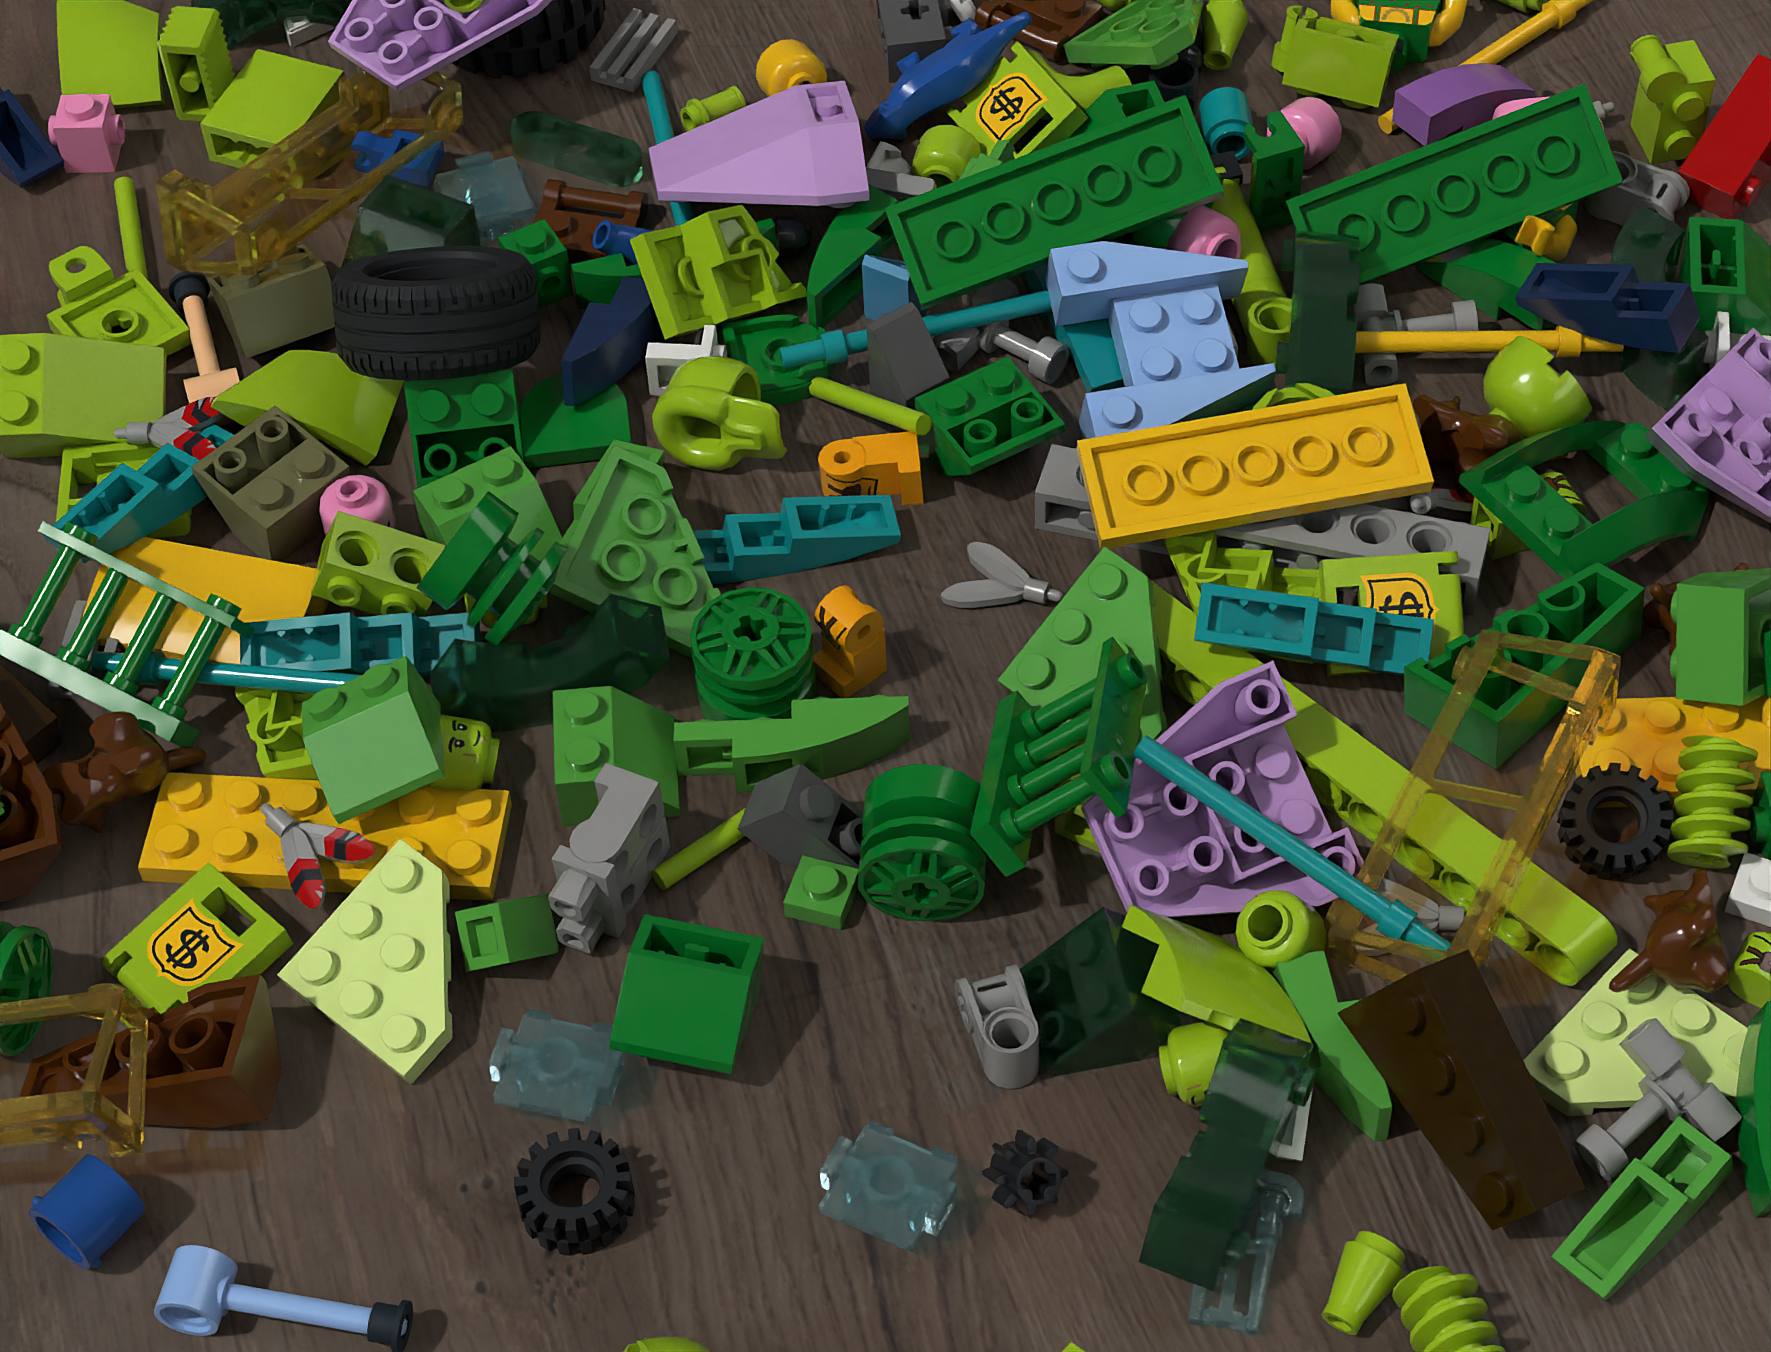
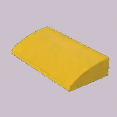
M142 537L126 547L109 553L204 602L207 601L210 593H213L242 608L237 619L244 623L323 615L330 600L311 595L316 568ZM100 565L94 579L83 616L109 569L103 565ZM129 580L98 637L99 645L106 646L108 637L119 639L120 649L126 650L156 592ZM177 603L153 650L162 651L165 657L182 659L204 616ZM225 628L208 661L240 664V634Z

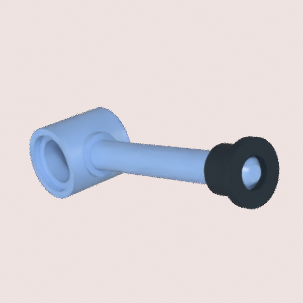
M185 1245L176 1249L154 1308V1315L161 1323L173 1330L189 1335L208 1336L216 1333L222 1316H225L229 1310L367 1334L369 1342L391 1345L392 1352L404 1351L413 1320V1304L409 1300H402L399 1306L376 1302L373 1308L234 1284L238 1272L236 1263L227 1255L217 1250L198 1245Z

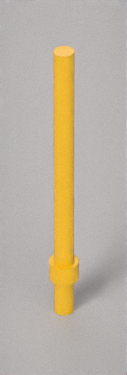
M1549 0L1542 5L1540 13L1460 65L1479 63L1496 65L1549 29H1560L1576 17L1578 10L1594 0ZM1393 108L1378 118L1379 127L1386 134H1390L1399 128L1398 125L1392 122Z
M1557 325L1555 330L1327 331L1297 333V353L1500 352L1518 336L1533 340L1548 352H1555L1556 357H1579L1581 352H1622L1624 345L1580 334L1560 325Z

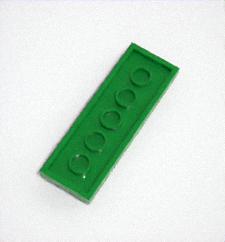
M1584 83L1286 200V206L1320 295L1333 297L1523 223L1528 215L1539 217L1617 187L1623 183V180Z
M1184 95L885 207V212L922 310L1045 265L1049 260L1050 249L1109 241L1223 198L1224 190L1187 97Z

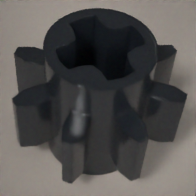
M1017 1130L1015 1141H1010L1003 1145L998 1143L992 1145L995 1153L992 1156L990 1167L982 1170V1175L999 1185L991 1197L995 1202L1006 1209L1015 1203L1016 1208L1028 1216L1034 1215L1036 1205H1042L1049 1201L1055 1204L1058 1202L1056 1194L1059 1190L1061 1179L1068 1176V1170L1052 1161L1059 1150L1056 1144L1044 1137L1036 1142L1035 1138L1023 1130Z

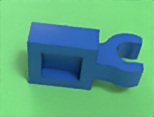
M397 129L391 139L382 138L370 132L360 131L357 132L351 144V150L360 151L354 162V169L363 173H374L380 168L382 178L428 187L445 153L443 138Z

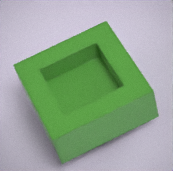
M802 855L783 901L784 916L842 930L858 890L859 869Z

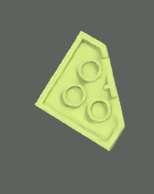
M399 839L277 976L315 1009L407 1083L412 1085L453 1038L452 1014L448 1011V981H451L450 934L447 932L446 903H450L449 879L444 872L403 840Z
M1629 948L1523 1060L1541 1098L1565 1116L1592 1115L1594 1108H1631L1644 1096L1638 1083L1646 1075L1619 1044L1644 1021L1657 1018L1686 1051V1054L1680 1061L1700 1084L1713 1082L1733 1107L1737 1109L1736 1093L1740 1058L1748 1028L1691 989L1674 988L1655 975L1650 976L1633 989L1618 993L1612 992L1609 989L1610 981L1639 955Z

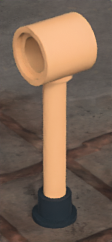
M197 271L181 272L175 275L168 285L170 298L177 303L179 311L185 314L187 326L190 328L189 334L200 375L183 380L189 404L206 397H217L240 382L236 367L220 370L205 311L208 306L210 287L206 279L207 277ZM224 415L213 424L222 426L235 423L236 421Z

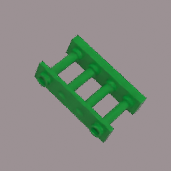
M43 521L38 532L61 544L19 624L13 622L8 632L0 629V655L111 712L125 711L134 714L140 727L180 747H192L201 730L183 722L187 710L183 709L225 628L250 639L254 628L237 619L242 608L213 593H210L207 601L204 602L94 547L99 537L67 521L64 529L60 530ZM83 555L109 569L66 649L60 646L56 655L53 656L39 648L44 640L39 635ZM132 580L156 592V595L114 673L108 671L102 681L87 673L92 663L87 658L128 581ZM178 603L204 616V619L162 698L156 695L150 705L134 697L139 689L135 682Z
M1113 637L1103 642L1097 677L1040 709L1036 706L1031 707L1018 690L998 702L970 835L1006 877L1026 867L1033 829L1098 795L1116 818L1127 813L1135 761L1133 753L1137 747L1147 674L1140 660L1131 652L1126 654ZM1091 708L1089 711H1087V712L1081 714L1080 716H1078V717L1072 719L1071 721H1069V722H1067V723L1061 725L1060 727H1058V728H1056V729H1054V730L1051 731V729L1057 727L1058 725H1060V724L1066 722L1067 720H1069V719L1075 717L1076 715H1078V714L1084 712L1085 710ZM1086 740L1085 743H1083V744L1077 746L1076 748H1074V749H1072V750L1066 752L1065 754H1063V755L1057 757L1056 759H1054V760H1052V761L1046 763V761H1048L1049 759H1051V758H1053V757L1059 755L1060 753H1062V752H1064V751L1070 749L1071 747H1073V746L1079 744L1080 742ZM1080 773L1081 776L1039 798L1040 794Z

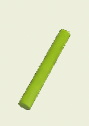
M119 177L114 182L126 273L138 268L148 280L134 181L129 177Z
M821 376L815 377L809 386L810 394L813 397L923 436L931 429L932 419L925 413Z
M746 808L653 869L651 874L656 884L662 890L668 889L745 837L738 830V826Z

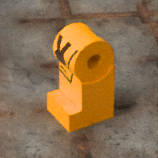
M913 432L852 437L853 439L837 440L824 446L819 453L818 464L824 496L901 494L902 506L924 504L917 434Z
M843 585L830 591L819 603L814 615L815 623L821 628L822 650L814 654L813 662L816 676L840 698H849L887 671L885 628L883 626L882 614L870 605L861 603L856 592L851 587Z

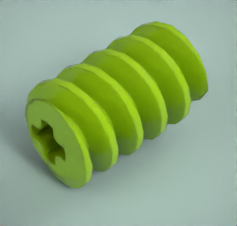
M1707 735L1688 736L1681 739L1687 748L1681 751L1678 757V764L1685 771L1678 774L1675 782L1676 788L1682 795L1674 799L1672 808L1680 818L1674 820L1670 826V830H1672L1671 835L1678 841L1669 845L1667 856L1673 861L1692 867L1705 869L1727 868L1731 865L1728 862L1729 856L1745 854L1748 850V845L1732 839L1731 833L1750 829V821L1733 814L1734 809L1747 808L1753 805V798L1737 792L1736 788L1737 786L1753 784L1755 782L1756 775L1740 769L1739 763L1756 761L1758 752L1728 738Z
M1430 1266L1411 1272L1393 1288V1300L1401 1308L1400 1318L1405 1328L1410 1332L1409 1342L1415 1352H1506L1502 1346L1488 1345L1496 1338L1498 1331L1492 1322L1479 1321L1486 1315L1488 1306L1482 1298L1471 1297L1479 1286L1477 1279L1473 1275L1464 1273L1454 1275L1448 1267Z

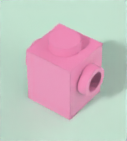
M110 94L61 95L56 115H51L49 118V139L52 145H58L61 158L64 160L66 173L115 172L121 145L125 140V123L123 116L115 113Z

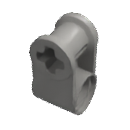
M1612 151L1623 183L1583 199L1584 209L1595 218L1611 221L1635 230L1646 237L1658 238L1668 234L1674 224L1675 210L1683 207L1689 198L1690 188L1681 175L1673 171L1649 165L1633 159L1622 152ZM1663 185H1667L1668 187L1664 194L1660 197V189ZM1656 210L1657 218L1653 223H1651L1650 219Z
M1016 964L1005 967L1004 974L974 982H969L966 978L955 980V993L960 1014L967 1032L971 1033L988 1079L998 1087L1006 1089L1021 1088L1030 1084L1037 1076L1039 1070V1030L1018 966ZM1005 1047H1016V1048H1015V1049H1006Z

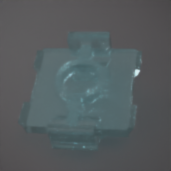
M486 151L455 159L456 170L436 174L433 183L437 198H443L448 212L446 224L449 233H455L456 235L478 229L481 243L496 240L500 236L515 231L513 220L533 216L534 213L538 212L534 199L527 193L522 177H524L521 165L514 156L493 160L492 153Z
M529 1009L528 1013H524L516 1036L514 1030L501 1028L488 1063L492 1081L498 1082L493 1094L494 1104L591 1123L598 1100L600 1103L612 1105L624 1071L622 1052L609 1049L613 1025L594 1022L593 1026L590 1027L552 1019L553 1013Z
M871 1120L869 1125L865 1124L853 1147L852 1140L840 1135L821 1168V1187L827 1189V1192L819 1204V1213L913 1252L924 1230L927 1233L938 1236L957 1201V1184L951 1181L958 1170V1162H956L958 1156L934 1147L931 1152L893 1136L894 1129Z

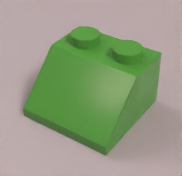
M512 446L413 490L422 535L425 539L443 544L445 547L488 491L519 513L517 521L508 537L516 544L520 543L537 527L545 532L530 552L539 561H541L556 541L559 543L562 539L537 480Z
M1771 568L1700 573L1677 583V590L1674 592L1671 601V618L1677 624L1676 648L1672 653L1670 661V673L1673 680H1676V699L1744 706L1765 695L1764 633L1771 630Z
M407 655L388 664L373 666L363 675L335 688L320 690L311 699L302 702V739L332 815L338 824L445 777L440 703Z
M612 686L553 691L555 788L563 826L578 825L590 819L599 804L594 781L605 763L659 782L665 812L663 817L680 816L678 770L674 748V716Z

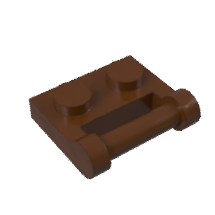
M985 0L978 7L974 18L980 29L986 30L1013 16L1028 12L1032 17L1031 24L1016 35L1014 39L1041 50L1045 58L1058 63L1066 57L1063 44L1103 20V5L1092 0Z
M548 179L544 187L543 201L533 223L545 219L567 249L569 263L575 264L608 256L604 252L595 249L592 244L594 232L603 220H608L615 224L642 228L648 213L649 197L647 193L630 191L628 195L567 187L565 181ZM564 207H571L577 209L619 214L624 216L622 219H616L562 210Z

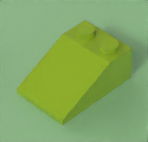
M51 333L0 335V453L5 459L62 456L63 447L128 442L127 439H117L114 436V431L118 428H126L129 422H152L153 424L156 420L166 415L167 351L163 347Z

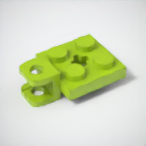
M79 246L50 261L49 270L52 280L59 288L57 296L61 306L46 315L50 329L54 334L163 347L167 351V356L192 344L189 334L190 328L138 268L114 279L110 266L94 249L88 246ZM75 264L86 266L84 270L78 273L68 271ZM117 325L124 329L129 328L122 333H112L111 328Z

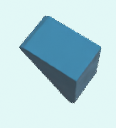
M865 254L862 262L865 318L875 321L880 316L890 313L910 302L917 307L921 317H924L930 308L922 310L904 261Z

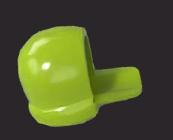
M698 357L681 364L673 374L665 392L659 396L652 413L653 429L659 443L670 456L687 466L720 471L735 466L744 457L781 459L787 452L781 437L780 414L774 406L761 401V388L757 372L748 364L728 357Z

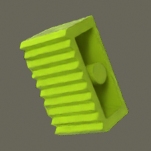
M175 6L171 8L172 13L168 15L169 20L165 21L166 27L162 28L163 33L159 35L160 40L157 41L177 117L184 121L202 122L234 80L235 73L232 71L233 65L230 64L232 58L228 56L230 52L226 48L228 43L224 41L226 35L223 34L224 28L220 26L222 20L219 19L220 12L212 8Z

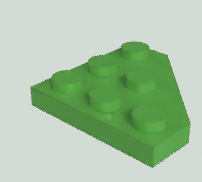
M1134 0L1063 44L1069 63H1090L1093 68L1107 64H1119L1123 69L1136 65H1149L1150 69L1153 70L1169 66L1178 60L1177 53L1195 43L1204 0Z
M613 445L566 549L568 551L560 561L556 581L548 593L692 658L690 634L694 618L709 601L720 596L721 593L718 588H713L702 563L705 557L688 519H683L671 493L673 485L665 468Z
M1104 546L999 677L998 682L1011 693L1018 690L1031 707L1036 706L1040 709L1096 678L1103 642L1113 637L1126 654L1131 652L1140 660L1147 674L1137 746L1146 735L1156 740L1167 730L1166 714L1162 708L1160 682L1163 681L1159 639L1155 634L1153 583L1148 576ZM1089 708V709L1085 710L1084 712H1082V713L1076 715L1075 717H1073V718L1067 720L1066 722H1064V723L1058 725L1057 727H1060L1061 725H1063V724H1065V723L1071 721L1072 719H1074V718L1080 716L1081 714H1083V713L1089 711L1091 708Z

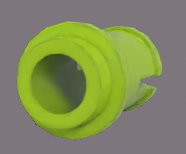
M731 86L723 92L700 101L696 98L688 100L686 107L681 109L680 116L683 126L688 132L746 107V102L740 90L736 86Z

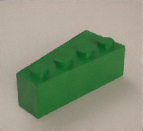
M1599 562L1592 564L1537 594V603L1524 610L1514 611L1511 608L1493 618V626L1470 639L1465 634L1445 644L1444 653L1428 662L1421 657L1404 666V713L1497 770L1566 706L1568 700H1572L1641 636L1645 588Z

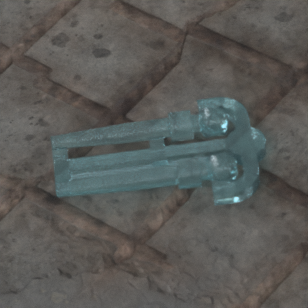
M1245 1158L1238 1161L1235 1165L1222 1162H1207L1201 1164L1192 1172L1186 1198L1189 1201L1205 1202L1206 1205L1201 1209L1198 1224L1201 1237L1195 1265L1188 1322L1193 1325L1203 1323L1246 1331L1247 1334L1254 1336L1258 1334L1271 1276L1275 1246L1281 1242L1283 1230L1281 1218L1284 1216L1290 1219L1301 1220L1304 1192L1300 1183L1295 1178L1284 1173L1268 1171L1256 1159ZM1217 1179L1232 1182L1234 1187L1240 1191L1232 1236L1223 1234L1227 1217L1224 1209L1230 1200L1229 1186L1225 1183L1210 1181L1204 1192L1202 1186L1208 1180ZM1263 1188L1286 1193L1290 1199L1287 1207L1284 1194L1270 1191L1264 1193L1260 1203L1262 1216L1257 1220L1255 1240L1245 1238L1253 1194L1258 1193ZM1216 1248L1229 1250L1219 1308L1209 1306V1309H1205L1204 1304L1214 1265ZM1243 1253L1256 1255L1248 1316H1243L1242 1312L1233 1311Z

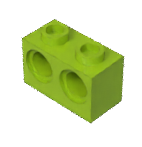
M337 511L322 543L311 595L330 600L340 606H349L374 615L412 612L417 617H424L433 600L416 589V587L445 549V545Z

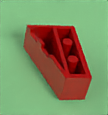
M1757 54L1678 170V174L1681 175L1690 188L1687 202L1724 219L1736 220L1746 207L1751 208L1758 199L1762 188L1771 179V59Z

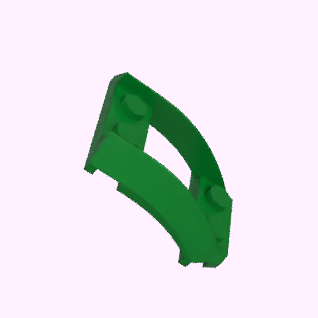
M1607 420L1585 422L1535 434L1489 457L1460 474L1459 482L1563 580L1596 562L1610 568L1629 556L1668 539L1681 537L1689 543L1697 536L1710 497V490L1683 475L1644 437L1649 430L1641 423ZM1585 450L1639 500L1618 509L1592 524L1532 468L1562 454Z

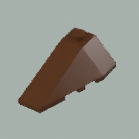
M0 701V785L3 788L0 791V801L3 803V809L5 810L0 816V903L30 894L62 850L56 797Z
M261 974L204 984L187 992L189 1002L160 1014L155 1007L136 1014V1025L107 1038L104 1034L95 1032L32 1060L14 1111L21 1118L219 1128L268 1120L282 1065L265 979Z

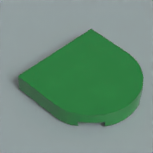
M787 314L772 315L721 324L723 341L727 348V357L744 362L755 369L760 382L762 402L774 406L804 400L812 396L809 386L815 377L821 376L830 380L833 376L835 363L826 365L824 360L786 369L783 368L779 348L818 340L821 333L827 332L822 327L817 329L812 325L800 322L799 316Z
M561 373L538 383L523 400L520 419L523 456L527 468L601 460L613 440L631 443L626 398L622 390L615 383L576 406L564 405Z

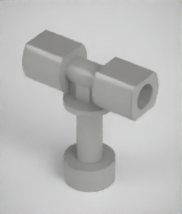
M1008 279L980 288L971 298L972 306L1019 296V289ZM1009 320L937 335L932 339L945 368L948 370L959 371L979 348L987 353H992L1000 347L1028 361L1029 374L1048 384L1055 382L1063 373L1070 354V349L1067 345L1050 336L1044 337L1038 343L1008 328Z
M1364 284L1352 289V304L1357 331H1479L1474 299L1452 302V313L1401 320L1399 310H1393V312L1388 313L1383 285ZM1361 353L1366 384L1382 386L1398 380L1396 353Z
M1653 1018L1640 1024L1619 1044L1646 1075L1638 1083L1644 1096L1607 1130L1592 1124L1573 1141V1145L1581 1158L1593 1171L1603 1179L1610 1181L1629 1164V1159L1624 1149L1662 1115L1671 1121L1681 1116L1686 1122L1713 1142H1716L1729 1132L1741 1120L1742 1116L1713 1082L1700 1084L1680 1061L1686 1054V1051L1659 1020Z

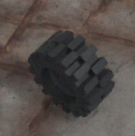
M1610 763L1607 770L1604 771L1601 770L1600 765L1590 768L1587 776L1583 777L1580 775L1573 782L1571 789L1566 793L1558 813L1557 823H1560V828L1557 834L1559 842H1565L1567 845L1564 853L1570 861L1575 857L1581 861L1579 869L1586 874L1589 873L1591 868L1600 871L1599 879L1609 880L1611 874H1618L1619 880L1630 879L1635 871H1638L1639 874L1649 869L1653 861L1656 862L1672 832L1670 826L1674 820L1673 810L1667 809L1670 798L1666 790L1659 793L1656 790L1659 781L1652 775L1647 780L1639 777L1641 768L1631 765L1628 772L1620 771L1621 763ZM1604 802H1621L1635 813L1638 821L1637 833L1631 839L1624 842L1607 841L1594 830L1591 821L1592 811Z
M571 1128L568 1129L569 1140L560 1142L557 1131L546 1135L549 1147L545 1150L536 1141L529 1148L531 1161L521 1158L517 1166L519 1177H514L516 1199L526 1232L532 1239L538 1236L540 1246L550 1251L554 1242H557L559 1254L571 1256L572 1244H580L582 1255L593 1253L591 1241L599 1239L603 1248L612 1244L611 1229L613 1228L622 1235L628 1227L626 1215L633 1217L635 1209L633 1199L635 1193L629 1163L625 1154L619 1153L618 1144L609 1138L603 1145L601 1133L590 1130L587 1140H582L580 1129ZM571 1177H589L594 1179L600 1186L598 1195L593 1200L578 1207H561L556 1205L550 1198L552 1189L561 1181Z

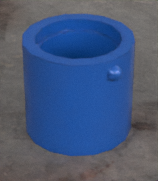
M86 1154L43 1197L35 1196L32 1199L33 1207L28 1213L36 1228L53 1247L72 1263L89 1270L91 1266L93 1268L100 1267L102 1264L100 1257L146 1212V1209L133 1188L113 1168L99 1158Z

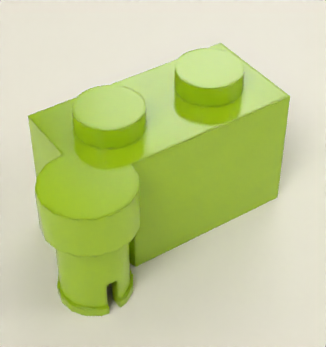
M1289 6L1286 10L1287 15L1281 41L1275 44L1271 59V66L1284 73L1282 84L1292 86L1294 91L1301 95L1317 97L1324 94L1340 98L1345 105L1353 108L1363 109L1369 106L1378 108L1386 90L1399 35L1326 17L1317 19L1318 13L1308 7L1305 16L1300 19L1303 6Z
M1642 36L1631 45L1630 49L1633 52H1629L1630 57L1640 71L1630 125L1650 164L1686 159L1705 131L1716 79L1694 40L1665 44L1663 47L1658 36Z

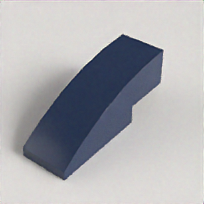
M0 87V172L18 187L23 188L63 167L64 160L9 89L3 91Z
M1536 263L1515 296L1519 307L1547 321L1607 342L1646 350L1680 353L1701 317L1690 283L1639 282L1634 265Z
M623 277L611 304L589 302L561 360L564 405L576 406L611 386L645 357L648 342H657L662 330L643 278Z

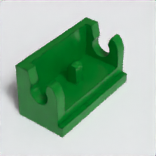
M1280 110L1267 114V125L1271 132L1270 137L1259 136L1251 124H1246L1244 130V140L1253 155L1250 196L1245 192L1243 194L1260 233L1293 224L1286 206V200L1301 195L1305 145Z

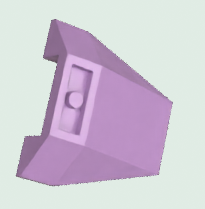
M352 0L329 38L328 43L332 49L395 91L400 92L538 15L552 0H485L476 10L467 13H460L450 9L443 0Z
M845 81L793 86L648 148L658 200L676 203L692 201L809 206L828 205L833 208H846L858 201L870 200L859 120Z
M1752 328L1644 437L1683 475L1771 523V341L1765 339L1755 328Z
M1274 661L1220 682L1155 740L1363 884L1373 883L1349 828L1346 827L1332 833L1283 724L1298 715ZM1135 758L1127 813L1116 818L1098 795L1092 797L1081 807L1126 912H1128L1130 904L1168 918L1240 913L1244 905L1255 895L1268 890L1288 891L1312 907H1318L1339 898L1138 758Z

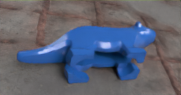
M1023 12L983 31L973 19L968 18L950 30L954 39L947 43L944 48L930 54L922 61H920V55L917 52H913L898 61L897 66L902 75L893 86L888 98L871 113L864 125L867 136L873 141L886 138L904 140L907 137V129L911 124L922 120L934 111L970 93L990 74L1010 41L1031 24V15L1028 12Z

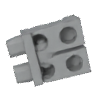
M608 763L604 764L594 781L599 802L590 819L578 824L572 831L569 839L570 848L560 845L552 857L557 883L550 892L548 899L550 908L563 917L556 929L558 941L584 953L592 952L602 933L619 939L627 925L625 917L631 912L652 878L651 871L661 864L671 848L666 818L663 817L665 812L659 782Z

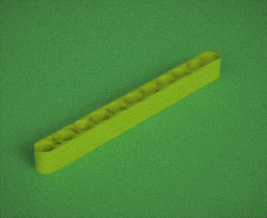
M1151 581L1154 587L1155 606H1153L1155 634L1159 639L1163 681L1161 683L1190 705L1194 706L1220 682L1264 665V663L1247 651L1194 641L1197 616L1192 610ZM1281 677L1298 715L1283 725L1318 802L1454 905L1464 906V912L1480 913L1483 918L1480 924L1562 985H1576L1618 944L1617 934L1612 924L1603 914Z

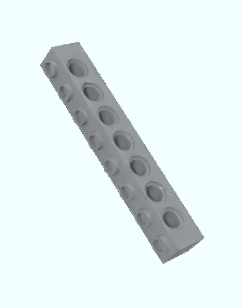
M1051 444L1035 490V529L1098 541L1076 448ZM1357 504L1216 529L1215 532L1217 547L1273 550L1274 567L1319 570L1318 563L1325 559L1458 551L1459 563L1451 566H1438L1439 575L1460 574L1463 613L1473 615L1485 565L1491 528L1414 514L1408 511ZM1163 539L1125 545L1126 547L1169 555Z

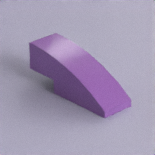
M1487 63L1464 64L1437 71L1396 90L1392 122L1426 146L1437 142L1450 133L1454 135L1492 120L1494 111L1499 105L1512 100L1534 98L1535 90L1501 65Z

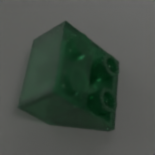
M387 174L358 208L342 266L360 258L398 250L440 246H481L474 205Z
M1105 907L1100 908L1019 969L1025 983L1029 1004L1038 1023L1039 1057L1045 1075L1056 1077L1140 1061L1165 1043L1174 1028L1182 1026L1177 1009L1141 992L1159 945L1122 928L1126 917L1123 914Z

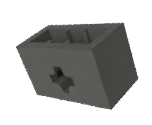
M876 0L877 22L889 83L897 82L902 75L897 66L898 61L913 52H917L920 55V61H922L930 54L944 48L947 43L954 39L950 31L952 26L943 27L944 24H948L946 0Z

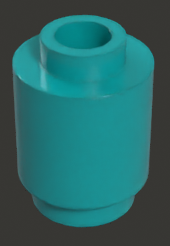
M1222 87L1210 91L1202 98L1199 104L1205 144L1212 154L1233 151L1236 159L1240 160L1250 151L1244 140L1245 125L1251 124L1253 126L1248 98L1241 90L1232 87Z

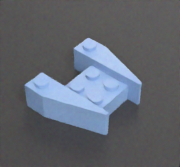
M1108 241L1050 249L1045 283L1049 292L1056 326L1108 318L1125 386L1085 393L1079 418L1083 439L1226 415L1260 400L1269 392L1276 372L1274 363L1239 369L1222 300L1240 297L1249 268L1247 260Z

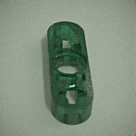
M540 111L524 112L516 116L510 123L513 150L521 158L612 187L630 186L639 181L643 175L641 148L633 140ZM573 145H585L589 147L587 150L580 153H568L564 151L566 148Z

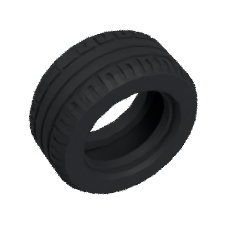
M440 246L380 253L360 258L342 266L331 284L338 356L351 371L363 376L391 380H438L475 376L510 368L528 360L540 343L536 271L524 255L512 250L482 246Z

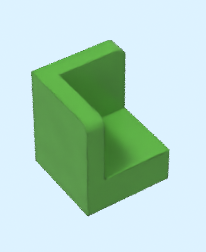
M548 893L455 912L466 972L556 954L559 950Z

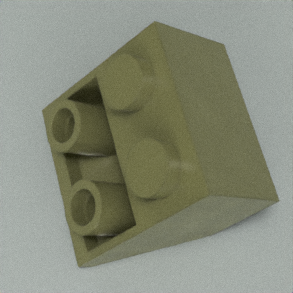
M287 242L276 245L267 250V257L248 263L247 259L227 262L217 268L218 274L206 278L232 339L246 359L335 327L331 291L332 282L327 267L304 244L297 246L295 242Z
M275 405L192 466L193 475L235 537L260 558L278 562L285 560L324 530L319 512L320 498L325 489L336 480L351 476L349 465Z

